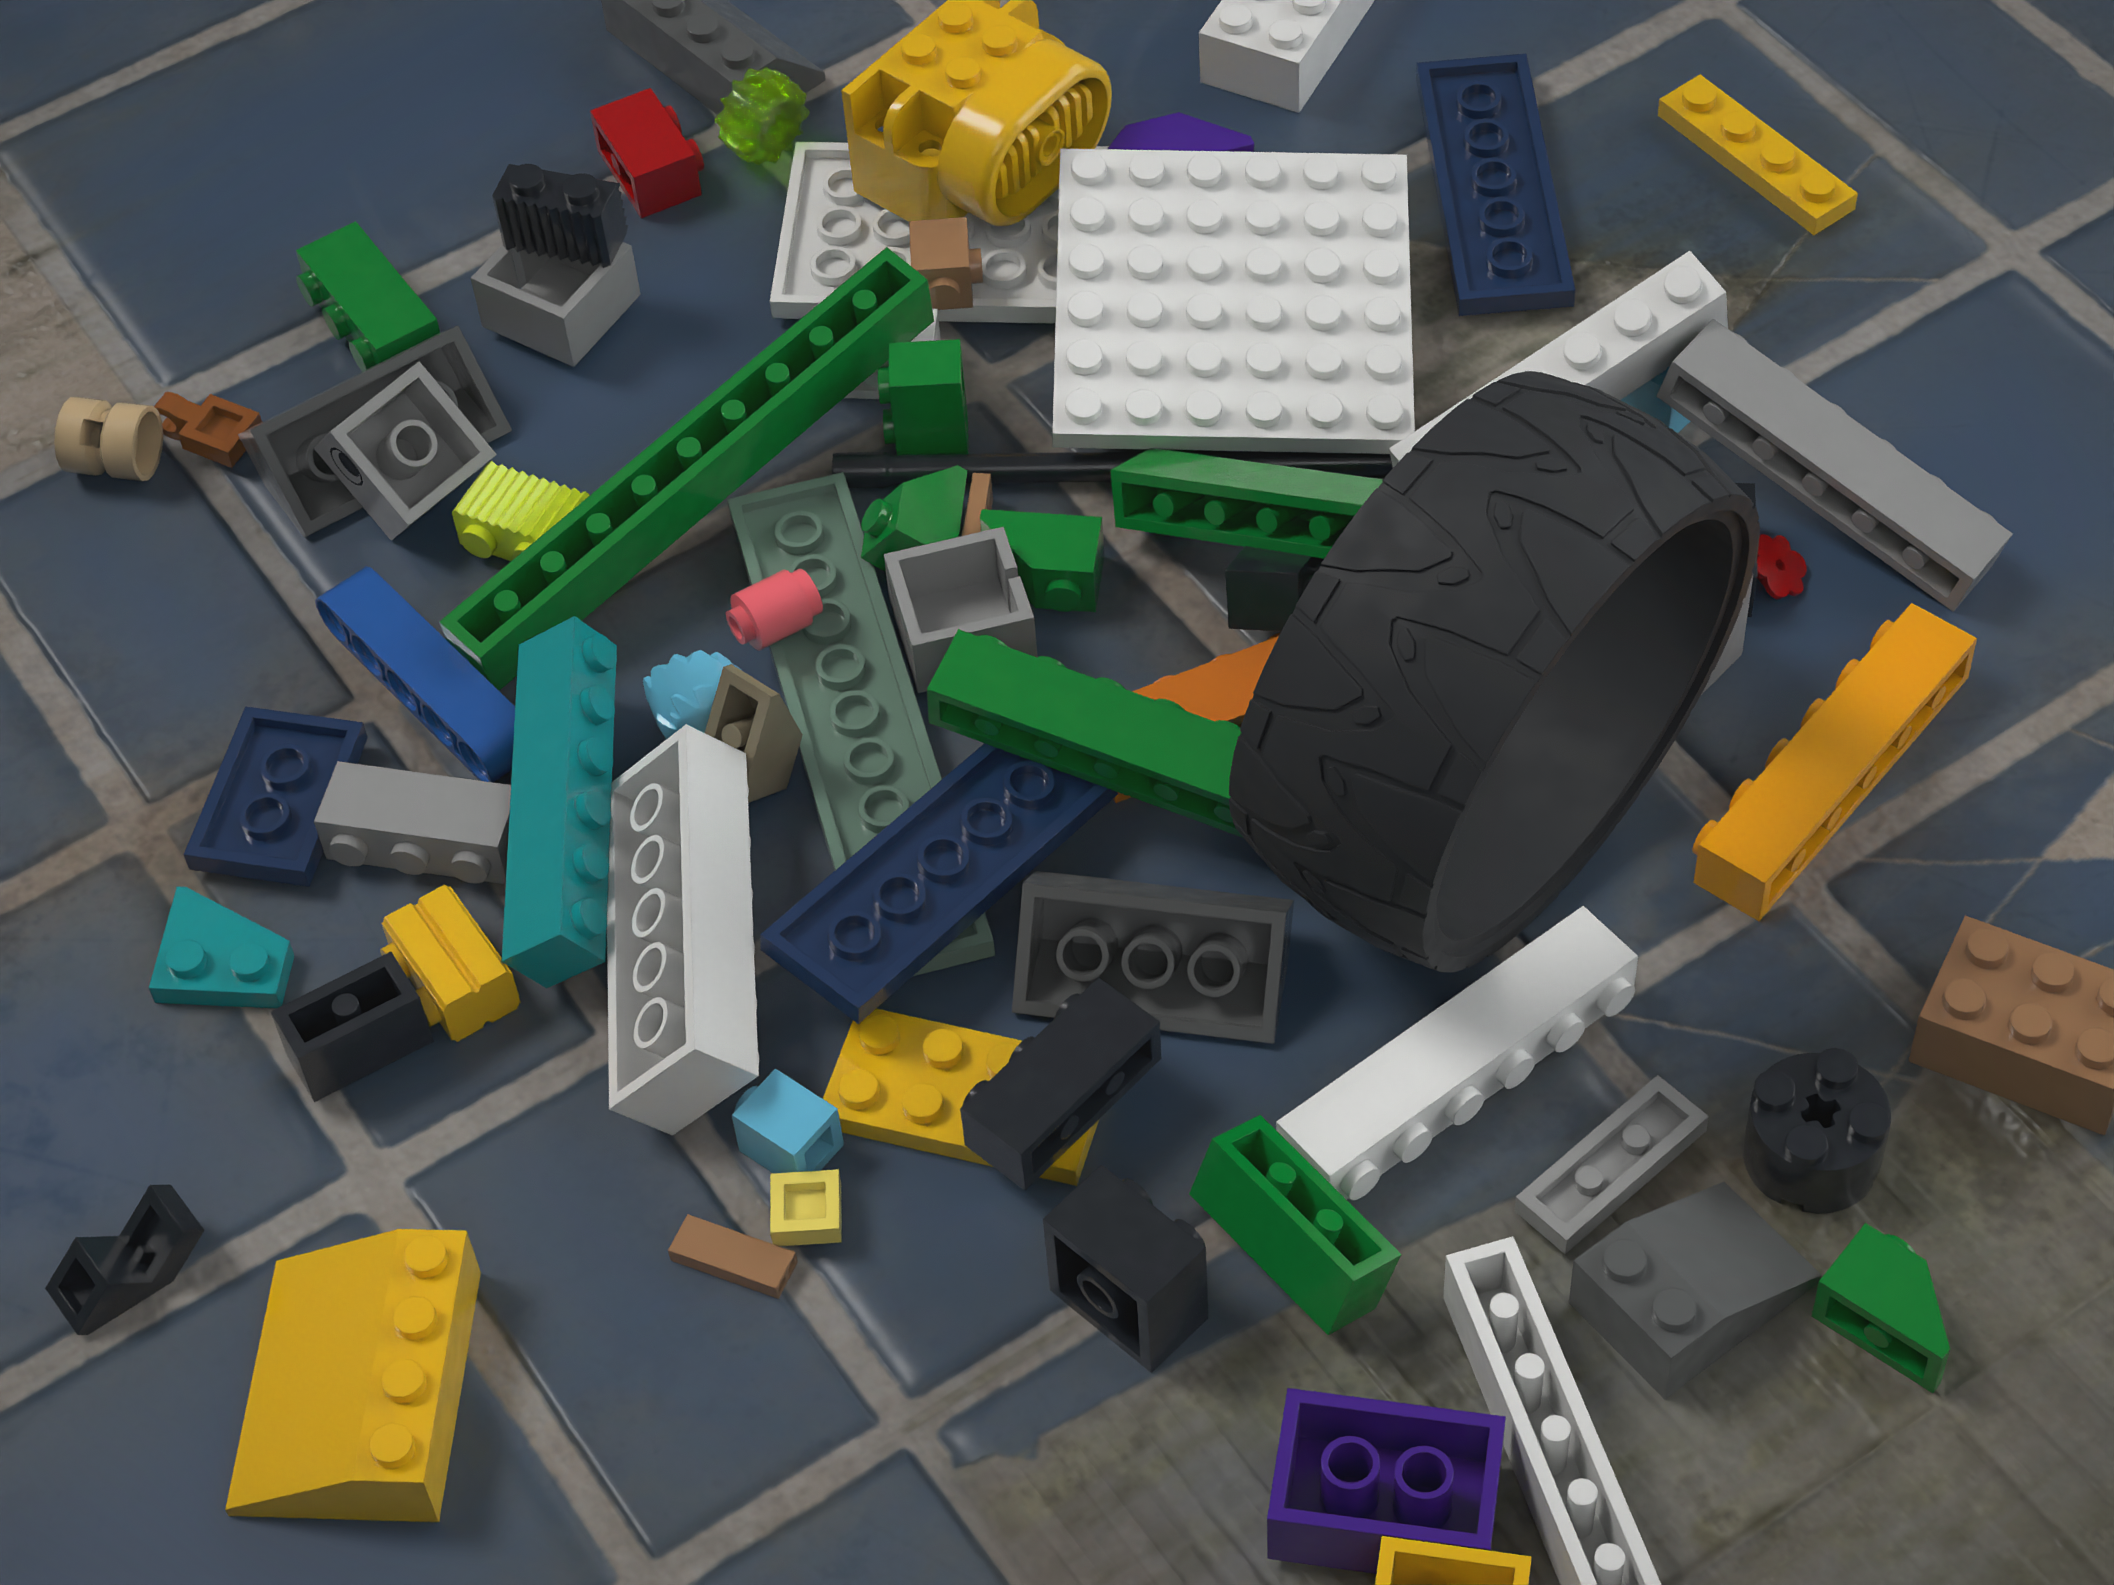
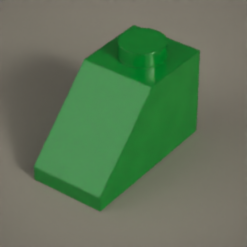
M957 465L902 483L883 500L876 499L866 510L861 523V529L864 531L861 559L886 572L884 554L959 537L967 470Z
M981 509V532L1004 527L1017 565L1018 577H1021L1028 601L1035 608L1054 609L1062 612H1096L1105 557L1102 517Z
M1865 1223L1819 1280L1811 1317L1929 1392L1934 1393L1941 1384L1950 1346L1927 1260L1917 1255L1914 1249L1903 1239L1895 1235L1883 1234Z

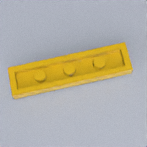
M1701 74L1659 99L1658 116L1812 235H1816L1855 210L1858 196L1855 190Z

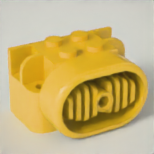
M947 0L841 90L854 192L907 221L959 218L971 213L994 226L1003 227L1018 223L1029 216L1059 189L1060 148L1095 149L1105 130L1111 108L1112 89L1109 76L1098 62L1070 49L1057 37L1039 29L1038 9L1032 0H1010L1002 8H1000V0ZM883 126V132L878 131V128Z

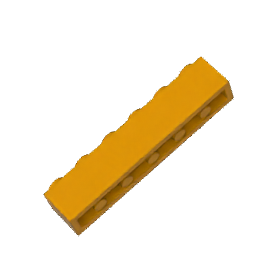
M1913 603L1906 608L1895 622L1886 620L1877 630L1872 639L1869 652L1862 660L1859 661L1854 658L1844 667L1832 694L1826 700L1818 698L1811 704L1802 719L1800 730L1791 740L1782 738L1775 745L1768 756L1765 770L1755 781L1748 778L1742 782L1731 799L1729 811L1719 822L1712 819L1701 829L1692 848V852L1697 855L1693 883L1755 920L1760 921L1969 678L1977 638Z

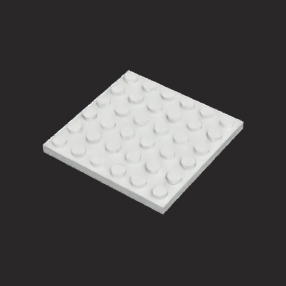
M1060 148L1053 448H1155L1163 450L1390 454L1389 448L1415 432L1407 155Z

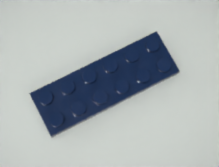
M1527 53L1417 62L1416 82L1458 315L1467 316L1574 307L1576 290Z
M984 743L760 934V950L859 1024L1116 797L1118 792Z

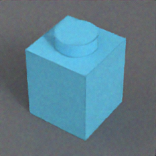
M774 1069L759 1086H752L746 1090L737 1102L732 1114L739 1151L772 1173L820 1171L844 1146L838 1108L777 1069Z

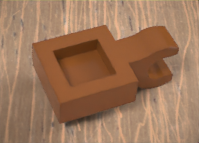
M165 392L154 406L160 415L167 417L162 423L163 435L174 440H180L184 450L231 468L246 451L238 434L262 422L259 412L209 394L200 406L176 393Z

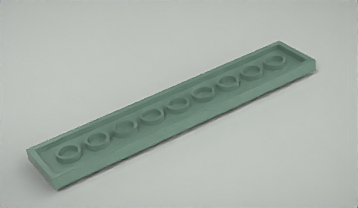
M844 472L727 499L731 521L750 586L784 569L790 573L797 569H803L813 580L822 600L823 611L813 617L812 625L768 647L785 705L803 734L799 753L834 871L942 780L874 566L861 559L864 535ZM985 913L914 976L995 956L994 940Z

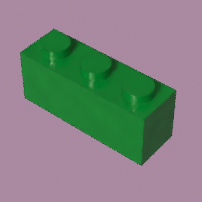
M356 221L296 250L302 274L296 276V282L301 294L311 307L319 305L322 308L325 322L337 340L344 337L347 339L352 356L362 372L440 333L437 318Z
M1261 1115L1212 1138L1189 1195L1327 1335L1375 1310L1402 1254Z

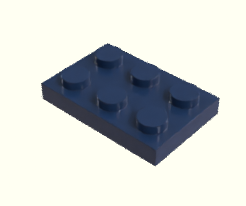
M245 706L183 854L189 870L310 887L324 851L314 820L337 761L358 764L368 739L364 723Z

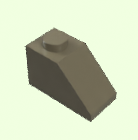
M732 664L724 666L705 734L746 753L747 784L749 787L748 803L787 789L803 734L779 693Z

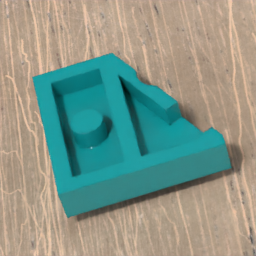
M177 886L151 977L149 991L155 1003L276 1009L283 1004L295 955L290 941L187 887Z

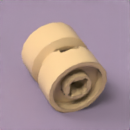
M70 397L63 404L55 427L54 445L56 459L60 468L65 472L102 475L106 470L112 478L147 481L154 475L162 453L163 426L159 411L150 405L120 402L112 407L107 400Z

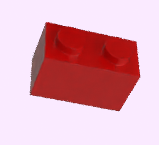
M651 88L590 110L597 150L617 182L620 183V187L640 218L702 195L698 172L704 170V161L700 149L694 139L685 140L674 109L671 105L663 107Z

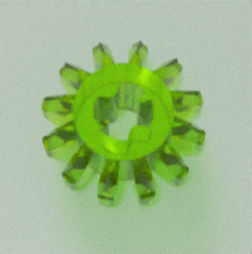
M765 67L758 71L749 68L745 73L743 81L732 80V91L729 96L720 98L724 105V110L714 120L721 127L718 138L724 142L728 149L749 163L753 162L760 165L764 161L776 164L782 150L792 152L793 140L797 135L804 134L800 126L801 122L810 114V111L804 106L807 94L800 89L798 84L789 80L788 76L776 69L771 70Z

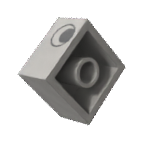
M420 361L333 428L314 447L316 452L391 541L497 455Z

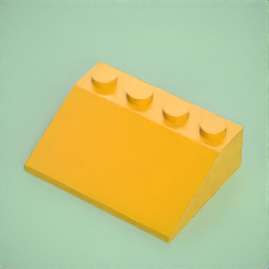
M396 1229L276 1261L225 1508L228 1516L439 1522L481 1276L467 1230Z

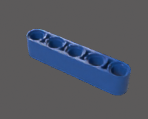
M366 566L316 598L315 604L319 615L336 639L480 781L495 782L512 770L515 706L376 571Z

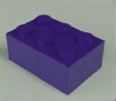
M1287 1388L1267 1515V1559L1377 1574L1382 1536L1491 1551L1506 1416Z

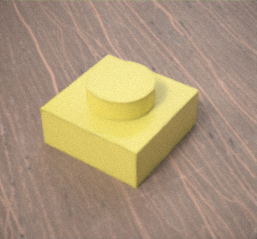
M839 1169L770 1174V1234L772 1244L777 1246L842 1243L841 1179Z

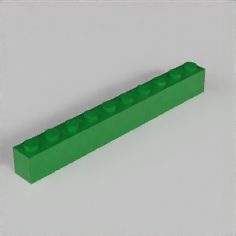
M886 247L440 620L439 623L446 640L500 691L517 676L519 644L573 616L581 621L864 382L878 368L884 365L889 360V343L911 342L934 322L928 279Z

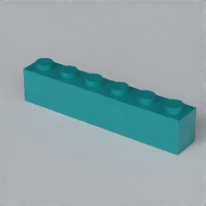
M575 616L519 644L502 962L546 989L604 963L606 958L617 645Z

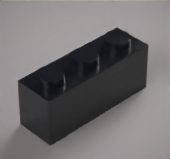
M1098 977L1081 994L1075 993L1069 996L1059 1007L1054 1020L1036 1037L1030 1036L1020 1042L1011 1054L1009 1062L991 1080H983L970 1090L960 1108L965 1146L1026 1191L1162 1059L1160 1021Z

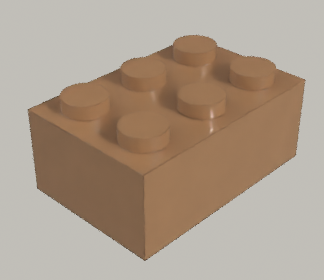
M1965 915L1919 1015L1909 1062L2105 1136L2114 1115V969Z

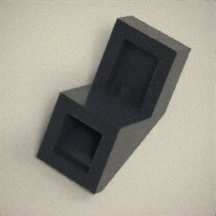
M171 1184L149 1185L119 1236L75 1237L45 1289L76 1334L89 1335L172 1283L205 1230Z

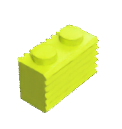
M491 460L485 465L452 511V516L459 543L468 552L480 558H489L491 555L512 561L590 495L586 491L580 493L576 488L570 490L565 484L559 486L555 481L549 483L544 477L538 479L534 474L528 476L524 471L518 473L513 467L507 469L503 464L497 466Z

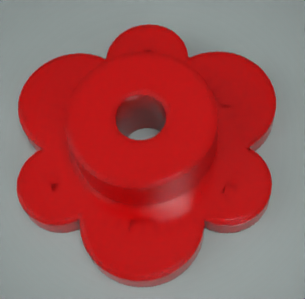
M1761 534L1757 554V578L1760 583L1764 585L1767 593L1775 599H1782L1788 594L1797 596L1802 593L1804 586L1801 578L1807 572L1804 558L1797 551L1791 550L1790 543L1784 536L1777 535L1771 538L1768 535Z

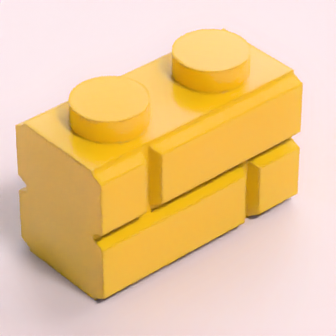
M444 884L420 897L416 905L409 903L384 917L381 924L388 945L380 949L381 955L383 956L389 952L393 953L407 978L410 979L416 988L415 991L420 997L429 1027L440 1023L450 1039L458 1042L482 1029L485 1022L490 1021L493 1023L518 1009L521 1001L513 973L502 962L499 953L451 886L448 887Z

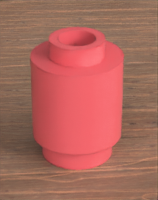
M784 569L731 595L730 603L732 609L726 612V619L733 635L740 644L744 645L749 642L754 649L760 651L812 625L813 617L822 613L823 604L816 585L806 571L797 569L790 573Z

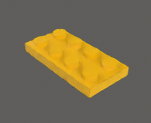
M875 1009L861 1023L857 1024L854 1020L852 1021L823 1099L838 1108L842 1133L993 1167L965 1146L960 1108L967 1094L977 1083L983 1080H991L1009 1062L1011 1054L1022 1040ZM1099 1120L1039 1178L1077 1186Z

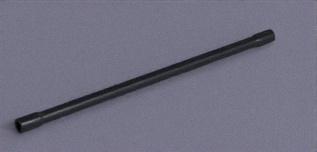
M1145 451L892 455L886 452L833 453L832 475L844 472L848 488H885L958 465L967 470L966 484H971L973 473L991 474L992 483L1111 482V469ZM1177 451L1369 478H1385L1393 469L1390 454Z

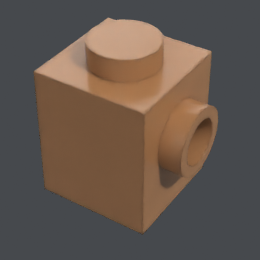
M967 217L909 221L911 267L928 279L932 309L973 308L972 284L983 283L981 248L970 249Z

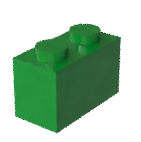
M961 340L889 343V367L878 368L880 404H891L890 409H883L885 444H896L897 455L969 454V421Z

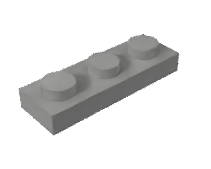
M1657 1075L1518 1194L1515 1199V1212L1566 1254L1707 1131L1709 1116Z

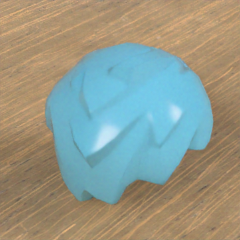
M699 650L691 653L688 657L674 654L668 664L653 667L651 677L646 676L643 678L646 699L656 723L666 739L686 724L705 733L722 669L724 666L732 664L730 660L719 652L709 655Z

